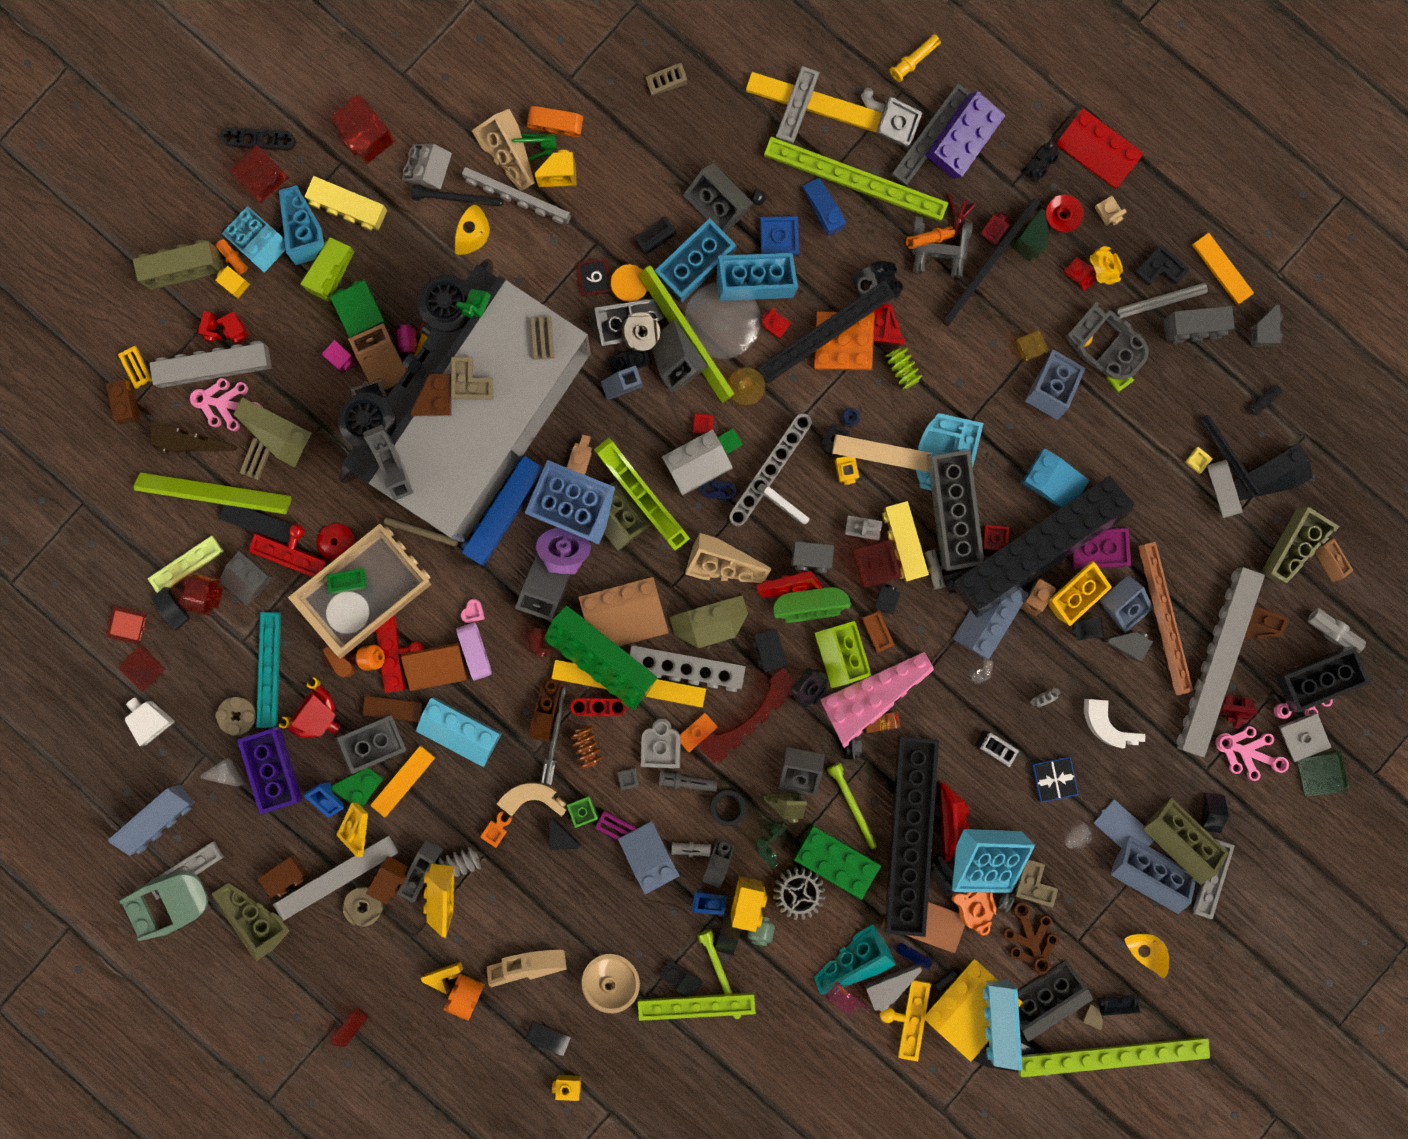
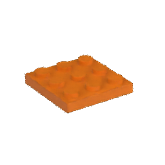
M817 312L816 327L837 312ZM871 313L815 352V370H872L875 313Z

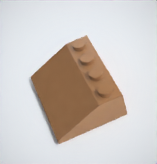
M654 577L579 597L584 619L618 646L669 633Z

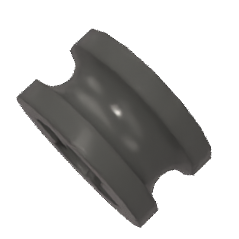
M1004 893L997 904V908H1002L1003 912L1007 913L1014 903V897H1008V894Z

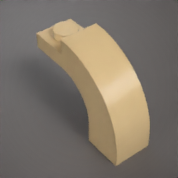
M527 782L515 786L497 803L498 806L511 816L515 814L523 803L529 800L544 802L560 816L568 809L565 806L566 802L560 797H553L558 791L557 789L540 782Z

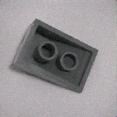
M392 715L335 738L349 774L356 773L406 751Z

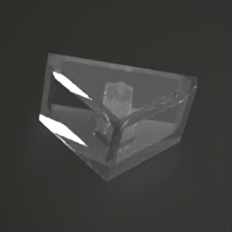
M230 758L221 761L201 774L200 779L233 786L244 785L243 778Z

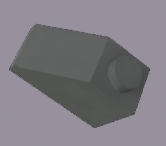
M1138 631L1106 638L1103 642L1134 661L1141 662L1153 641L1148 639L1149 636Z

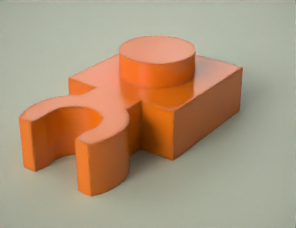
M503 811L497 815V823L491 820L480 838L495 848L507 833V830L503 827L512 821V817H509L507 821L502 820Z

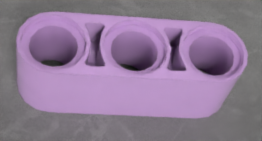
M473 622L456 628L472 679L475 681L492 675V669L476 623Z

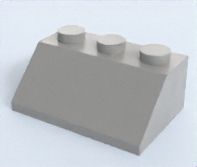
M713 430L662 456L682 496L733 469Z

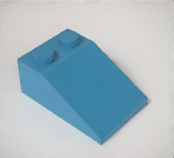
M1043 449L1035 458L1021 484L1062 508L1079 497L1090 480L1062 458L1047 449Z

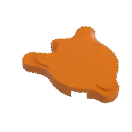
M993 892L953 893L951 900L959 907L962 922L967 927L976 930L978 934L982 936L987 935L992 924L990 920L993 913L996 914Z

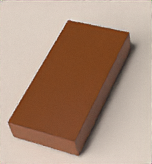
M879 610L861 618L877 653L895 645Z

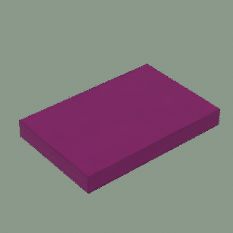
M1129 528L1107 529L1071 554L1072 569L1084 568L1092 560L1099 568L1131 566Z

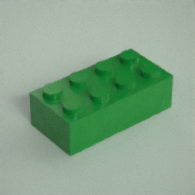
M813 824L793 856L796 862L861 900L881 867L877 861Z

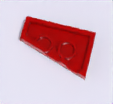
M805 570L797 575H785L777 580L763 581L762 584L757 585V592L763 598L782 596L790 591L800 592L807 589H821L823 585L812 571Z

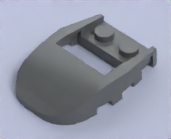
M1096 302L1065 338L1084 361L1101 373L1116 380L1130 378L1139 371L1148 358L1149 350L1146 341L1140 334H1136L1133 331L1130 323L1118 318L1111 310L1108 312L1098 307L1100 303ZM1106 321L1119 335L1100 358L1096 360L1086 352L1083 346Z

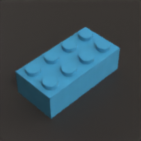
M709 218L655 270V273L662 284L682 303L717 269V257L732 255L736 251V244Z

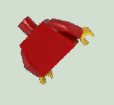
M312 677L316 683L314 686L307 683V687L315 691L311 690L292 718L288 716L282 717L287 721V724L279 723V727L288 728L290 732L300 738L321 737L325 730L335 735L340 728V725L333 721L336 716L334 711L335 704L331 695L323 686H320V681Z

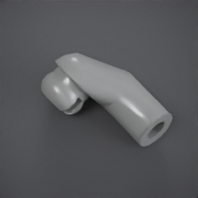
M865 88L861 94V99L865 106L869 109L883 112L885 104L875 101L872 97L873 90Z

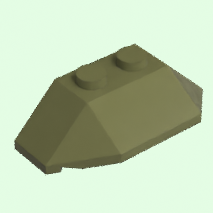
M742 595L669 618L675 636L697 648H702L735 638L748 612Z

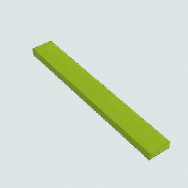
M651 266L646 267L640 273V279L669 323L676 320L708 367L702 373L722 403L727 401L734 395L733 390Z
M140 473L134 484L135 491L281 514L287 513L292 501L291 496L147 473Z

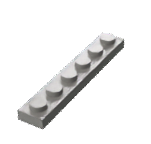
M465 167L462 172L467 184L474 187L479 185L487 193L493 194L495 192L506 201L518 202L517 205L524 209L532 208L540 216L545 217V215H548L556 223L562 224L564 222L568 224L571 219L570 212Z

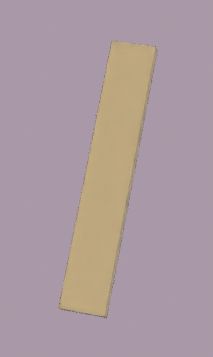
M835 434L832 449L833 454L929 472L927 454H932Z

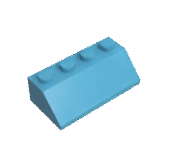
M435 697L429 700L416 732L482 767L486 765L502 732Z
M1009 980L985 981L986 988H983L984 1000H987V1007L984 1008L985 1020H988L985 1034L986 1039L989 1040V1047L986 1049L987 1058L994 1066L1022 1070L1017 988Z

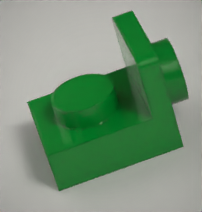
M471 289L466 302H457L456 306L467 317H482L491 295L486 291Z

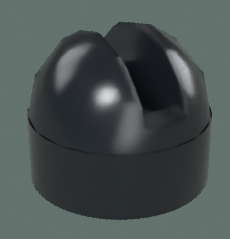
M755 189L751 201L754 205H761L765 202L766 195L763 191Z

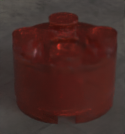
M194 573L192 576L187 575L184 580L185 589L179 599V604L185 610L211 616L213 614L211 611L213 608H218L222 598L223 587H219V582L222 583L221 579L199 573Z

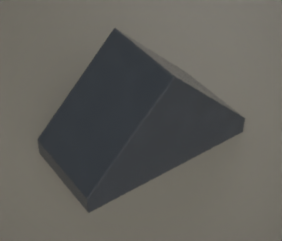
M1204 792L1201 826L1207 832L1221 833L1229 818L1225 795Z
M555 818L549 822L550 850L578 849L581 846V843Z
M724 912L715 950L734 955L741 929L732 927L730 913Z

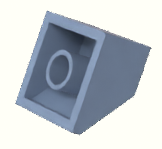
M1129 575L1100 599L1105 612L1124 633L1154 609L1144 587Z

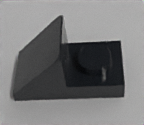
M672 959L660 974V977L673 985L677 992L686 996H693L703 982Z

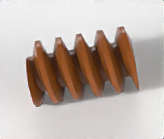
M593 726L572 731L575 734L571 736V739H577L573 746L579 747L575 754L582 755L577 761L584 762L579 767L580 769L600 764L598 761L602 759V756L595 755L600 749L593 748L598 742L591 741L596 736L594 733H589Z

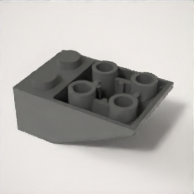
M673 320L660 332L658 342L651 348L660 377L671 392L685 387L708 367L676 320Z
M536 555L515 609L552 621L556 617L570 574L548 572L544 561Z

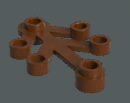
M1019 901L1014 905L1013 911L1020 917L1027 938L1015 933L1010 927L1003 930V936L1007 940H1014L1030 948L1033 956L1022 952L1018 946H1012L1009 953L1015 959L1019 958L1030 963L1035 973L1040 975L1046 974L1051 967V962L1048 958L1059 939L1054 933H1049L1046 935L1047 944L1042 953L1039 945L1047 928L1051 926L1052 919L1048 915L1040 916V925L1036 934H1034L1028 917L1030 907L1025 902ZM1019 906H1024L1023 912H1018ZM1044 918L1049 919V922L1047 924H1043L1042 921ZM1007 931H1012L1011 937L1006 936ZM1051 936H1054L1055 941L1052 943L1049 942V938ZM1018 949V955H1013V950ZM1039 961H1043L1042 967L1037 966Z

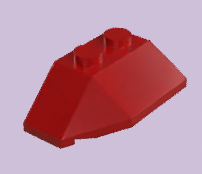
M937 781L943 859L950 861L956 854V845L963 830L970 829V824L966 821V815H969L968 804H965V800L942 781Z

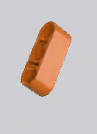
M531 106L526 126L536 131L580 137L584 117L577 113Z

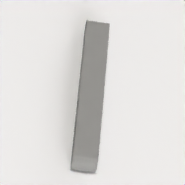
M799 414L789 426L731 511L729 520L733 526H742L764 495L755 489L754 484L761 481L765 485L771 486L812 424L809 415ZM805 419L808 423L807 427H799L797 421ZM790 434L795 435L797 442L789 443L787 436ZM783 450L786 453V458L778 459L776 452ZM773 466L775 474L768 475L765 472V468ZM746 497H751L754 500V505L747 507L744 505L743 500ZM735 513H741L743 521L737 523L733 520L732 516Z
M387 836L365 849L362 857L354 856L274 903L273 906L281 920L284 921L382 863L387 856H394L398 853V850L390 836Z

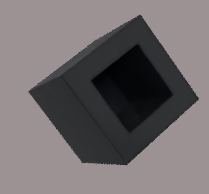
M886 584L885 587L881 586L873 608L893 614L901 592L896 591L897 587Z

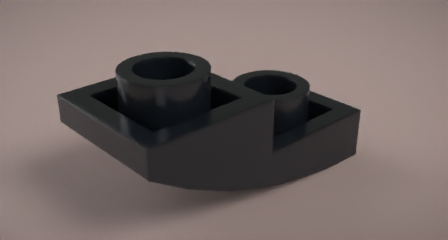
M631 350L608 358L612 374L635 365L638 370L652 364L648 351L639 352Z
M163 587L151 598L160 614L174 630L177 631L190 619L183 604L177 603L170 588Z
M532 1021L525 1037L526 1041L562 1056L571 1039L569 1035L535 1021Z

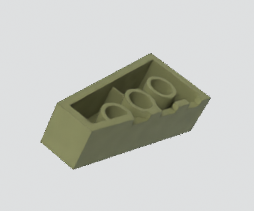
M1298 507L1263 567L1261 574H1264L1265 577L1275 583H1288L1302 568L1303 563L1308 558H1311L1316 553L1317 548L1324 544L1332 532H1335L1340 526L1309 507Z

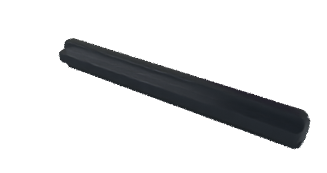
M1209 415L1202 417L1200 422L1252 498L1259 495L1260 490Z

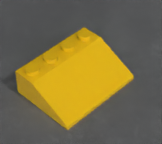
M975 959L923 1017L970 1062L989 1042L985 1034V1028L988 1027V1020H985L984 1008L987 1007V1000H984L983 988H986L985 981H999ZM1018 998V1008H1019V1006H1020L1023 1002Z

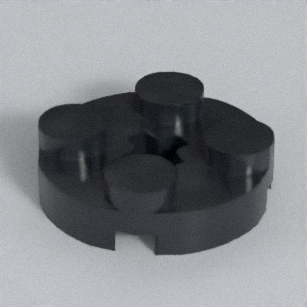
M806 669L797 684L792 687L795 700L804 707L820 702V699L824 697L827 691L825 686L826 681L828 682L827 676L817 669Z

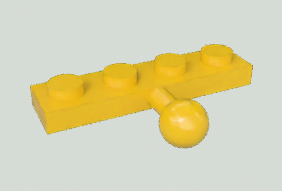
M912 981L905 1014L896 1013L890 1007L880 1011V1018L885 1023H891L893 1020L904 1022L898 1058L918 1062L925 1022L923 1017L926 1015L931 987L930 982Z

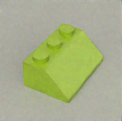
M855 621L815 633L831 688L847 685L872 676Z

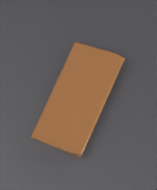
M1334 538L1320 545L1315 551L1316 556L1332 582L1341 580L1353 572L1352 567Z

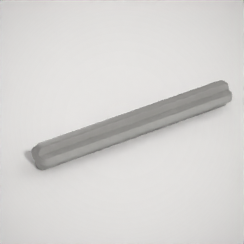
M1202 283L1119 307L1115 310L1116 316L1123 318L1207 293L1208 288L1206 283Z

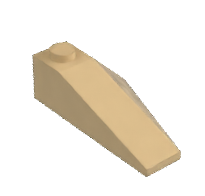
M510 109L493 115L472 130L481 148L491 154L496 165H501L506 171V176L520 191L535 183L524 143L512 142V139L522 138Z
M699 533L693 545L685 574L702 580H710L711 577L721 578V581L739 579L740 582L762 583L766 580L771 568L718 538Z

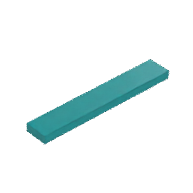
M260 612L256 728H277L281 633L280 612Z

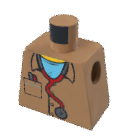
M1039 577L1035 578L1026 591L1029 595L1020 609L1034 617L1042 613L1056 588Z

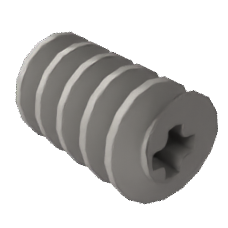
M468 847L467 854L462 849L461 856L453 852V859L446 855L445 862L441 857L438 860V865L455 866V877L460 876V871L463 875L467 874L468 869L470 872H474L475 866L477 869H481L478 854L470 847Z

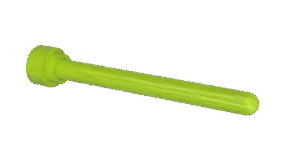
M840 762L827 768V771L833 779L837 780L869 847L875 849L877 844L843 777L844 769Z
M711 929L705 930L697 935L699 942L706 946L724 994H733L713 945V932ZM733 1015V1017L739 1019L741 1015Z

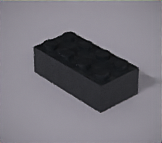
M1344 647L1275 675L1288 708L1292 712L1304 711L1371 684L1356 647Z

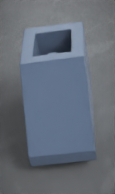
M636 365L619 371L601 381L607 400L643 387Z

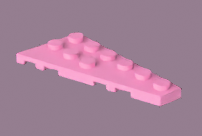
M925 652L820 699L844 748L849 745V741L855 736L858 737L865 727L873 724L888 711L897 699L904 697L912 686L919 684L934 670Z

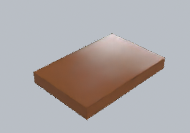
M459 643L401 654L410 691L467 680Z

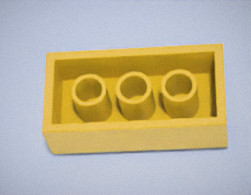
M743 876L738 877L730 913L732 927L756 932L757 927H761L763 919L761 907L765 908L767 901L766 890L762 885V881Z

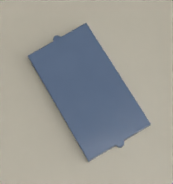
M1114 799L1105 809L1101 810L1102 813L1093 822L1121 848H1123L1129 836L1147 846L1154 842V839L1143 830L1145 826Z

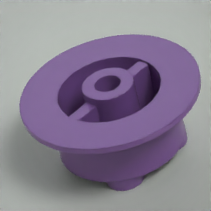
M554 528L546 531L539 537L536 550L539 557L544 561L548 572L575 574L582 565V562L589 556L591 545L589 540L560 528Z

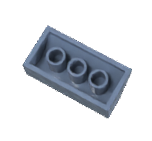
M1019 589L978 618L970 610L954 635L953 640L980 657L989 659L1029 593Z
M181 785L169 787L109 838L108 842L129 856L136 853L139 855L148 848L146 844L151 840L153 842L163 835L161 831L165 828L169 829L176 824L177 817L186 815L192 809L190 806L195 801Z
M1131 836L1128 837L1117 855L1111 872V876L1177 914L1192 902L1196 880L1177 862Z

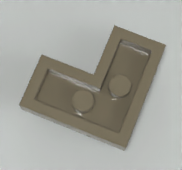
M451 357V399L493 400L494 379L473 378L472 357Z
M1028 859L1019 877L1015 891L1016 897L1049 907L1054 906L1058 888L1040 883L1045 864Z

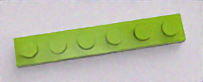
M754 993L638 999L639 1021L756 1014Z

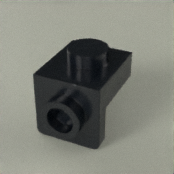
M1101 618L1074 622L1073 635L1077 637V641L1104 637Z

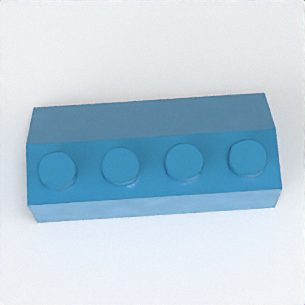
M793 253L721 255L717 257L719 301L793 298L798 289Z

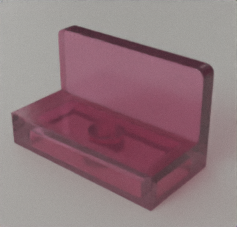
M838 981L825 995L831 1003L849 1015L858 1006L867 1012L870 1010L868 1005L858 995Z

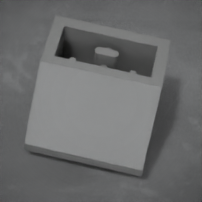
M413 144L409 150L407 164L403 169L402 181L421 185L428 189H441L452 153L436 144Z

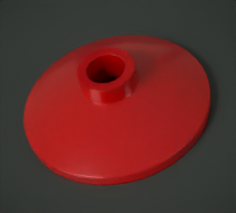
M1059 195L1053 198L1047 205L1046 220L1058 232L1067 233L1074 231L1083 221V207L1073 196ZM1060 213H1065L1066 218H1061Z
M339 523L324 527L317 538V547L320 554L330 561H334L356 543L351 529ZM334 538L338 540V543L335 546L332 545V540Z

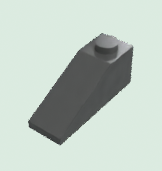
M427 840L424 842L407 873V878L397 893L399 896L413 903L416 901L425 884V872H429L431 864H436L443 850L442 848Z

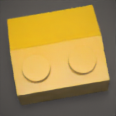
M559 150L558 153H553L535 172L539 188L577 186L576 164L573 152Z

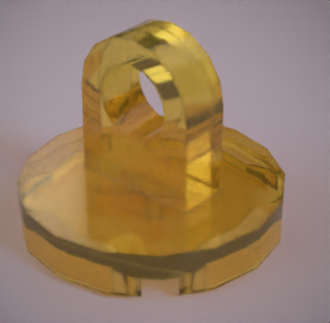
M747 367L738 369L732 373L728 381L729 386L734 392L731 399L740 405H754L764 395V378L755 369Z

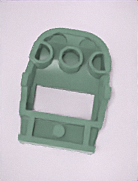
M176 871L170 873V875L153 878L150 882L136 888L130 895H124L119 902L123 905L138 936L137 940L141 941L167 935L201 916L207 909L208 895L197 875L189 871ZM154 890H158L173 924L161 929L158 928L143 896Z

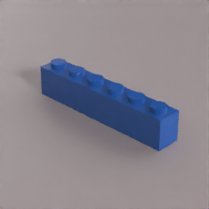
M526 456L523 459L519 458L514 465V473L507 476L504 481L505 487L502 491L499 490L493 498L494 504L492 507H487L483 514L485 518L481 523L478 522L472 531L474 535L471 539H467L462 546L464 549L462 553L482 566L490 558L542 474L544 468Z

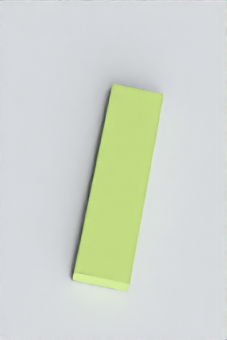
M210 536L147 579L158 593L163 587L171 588L224 551L215 537Z

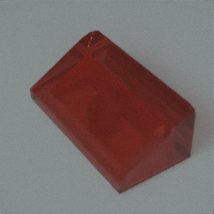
M356 1008L332 1038L330 1044L346 1047L368 1019V1015L361 1009Z

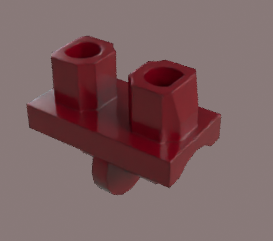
M1225 695L1219 715L1227 716L1226 720L1232 722L1234 728H1239L1241 723L1247 724V719H1252L1254 714H1258V708H1253V702L1250 698L1240 699L1239 706L1234 705L1233 696Z

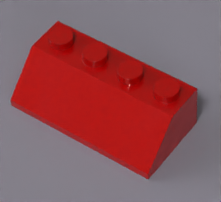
M1082 108L1056 143L1057 147L1114 189L1118 188L1144 154V152L1084 108Z

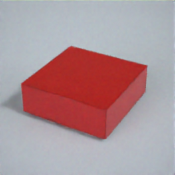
M694 414L693 433L705 434L712 430L713 415Z

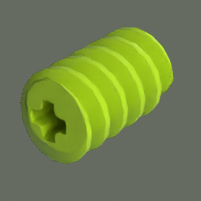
M899 348L885 356V358L891 357L888 364H895L891 368L892 371H898L895 377H902L898 383L906 384L902 390L915 385L922 377V375H915L919 370L918 368L912 369L915 361H908L911 354H904L908 348Z

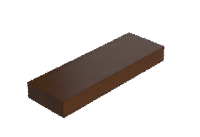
M365 696L363 715L382 718L392 715L393 719L419 722L422 716L423 703Z

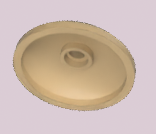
M615 954L598 956L584 970L582 976L583 994L588 1003L601 1012L611 1014L622 1012L632 1005L639 993L640 981L635 967L622 956ZM609 984L611 986V990H607L605 988V985Z

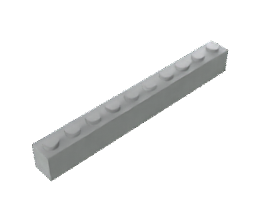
M1242 567L1234 570L1231 575L1232 584L1225 593L1226 602L1220 609V620L1214 627V638L1212 643L1208 645V656L1206 661L1202 663V674L1200 679L1196 681V692L1189 702L1190 710L1183 720L1184 728L1182 734L1180 733L1176 743L1179 750L1205 758L1265 577L1264 574Z

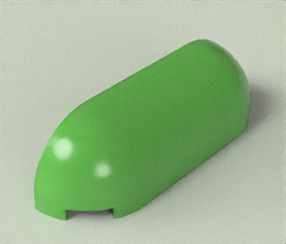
M834 587L787 593L779 597L775 602L774 615L776 619H785L787 623L835 617L841 615L840 611L845 608L849 609L851 602L849 596L843 590Z

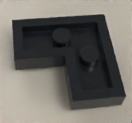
M1161 244L1134 274L1148 286L1160 273L1176 285L1190 269Z

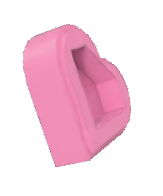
M476 599L469 600L466 605L467 608L461 613L462 620L467 623L484 620L485 616L481 602Z

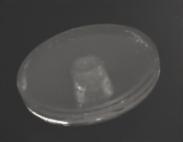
M717 283L707 285L695 293L686 308L685 319L712 358L728 359L736 357L748 350L757 338L760 329V312L756 301H719Z

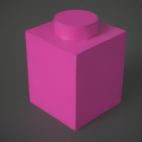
M335 340L322 353L342 373L345 370L348 371L354 364L355 358Z

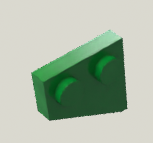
M367 767L331 786V789L349 803H358L363 808L384 777L370 767Z

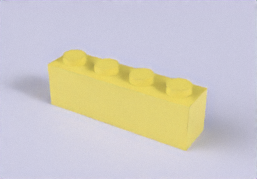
M313 176L305 194V198L309 201L310 206L320 209V207L327 209L326 212L333 216L342 215L344 220L353 224L355 221L361 223L363 228L370 231L372 229L379 231L387 212L383 204Z
M908 501L885 507L882 518L885 524L888 523L889 531H887L889 541L894 544L895 549L892 552L895 561L898 560L900 565L897 568L900 579H904V582L928 576L929 573Z

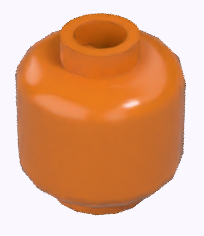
M378 645L364 646L357 651L356 663L364 671L377 670L384 664L385 655Z

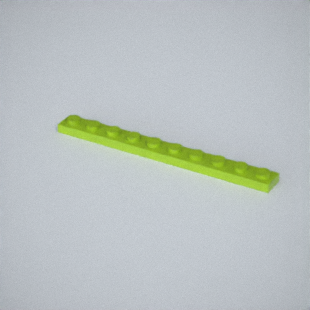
M770 137L764 156L939 222L942 221L948 202L774 137Z
M1199 1037L1021 1055L1022 1070H1019V1076L1031 1077L1210 1058L1209 1039Z

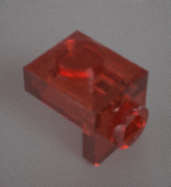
M534 628L533 632L530 631L529 643H532L531 651H535L536 656L547 657V653H552V649L541 648L543 629Z

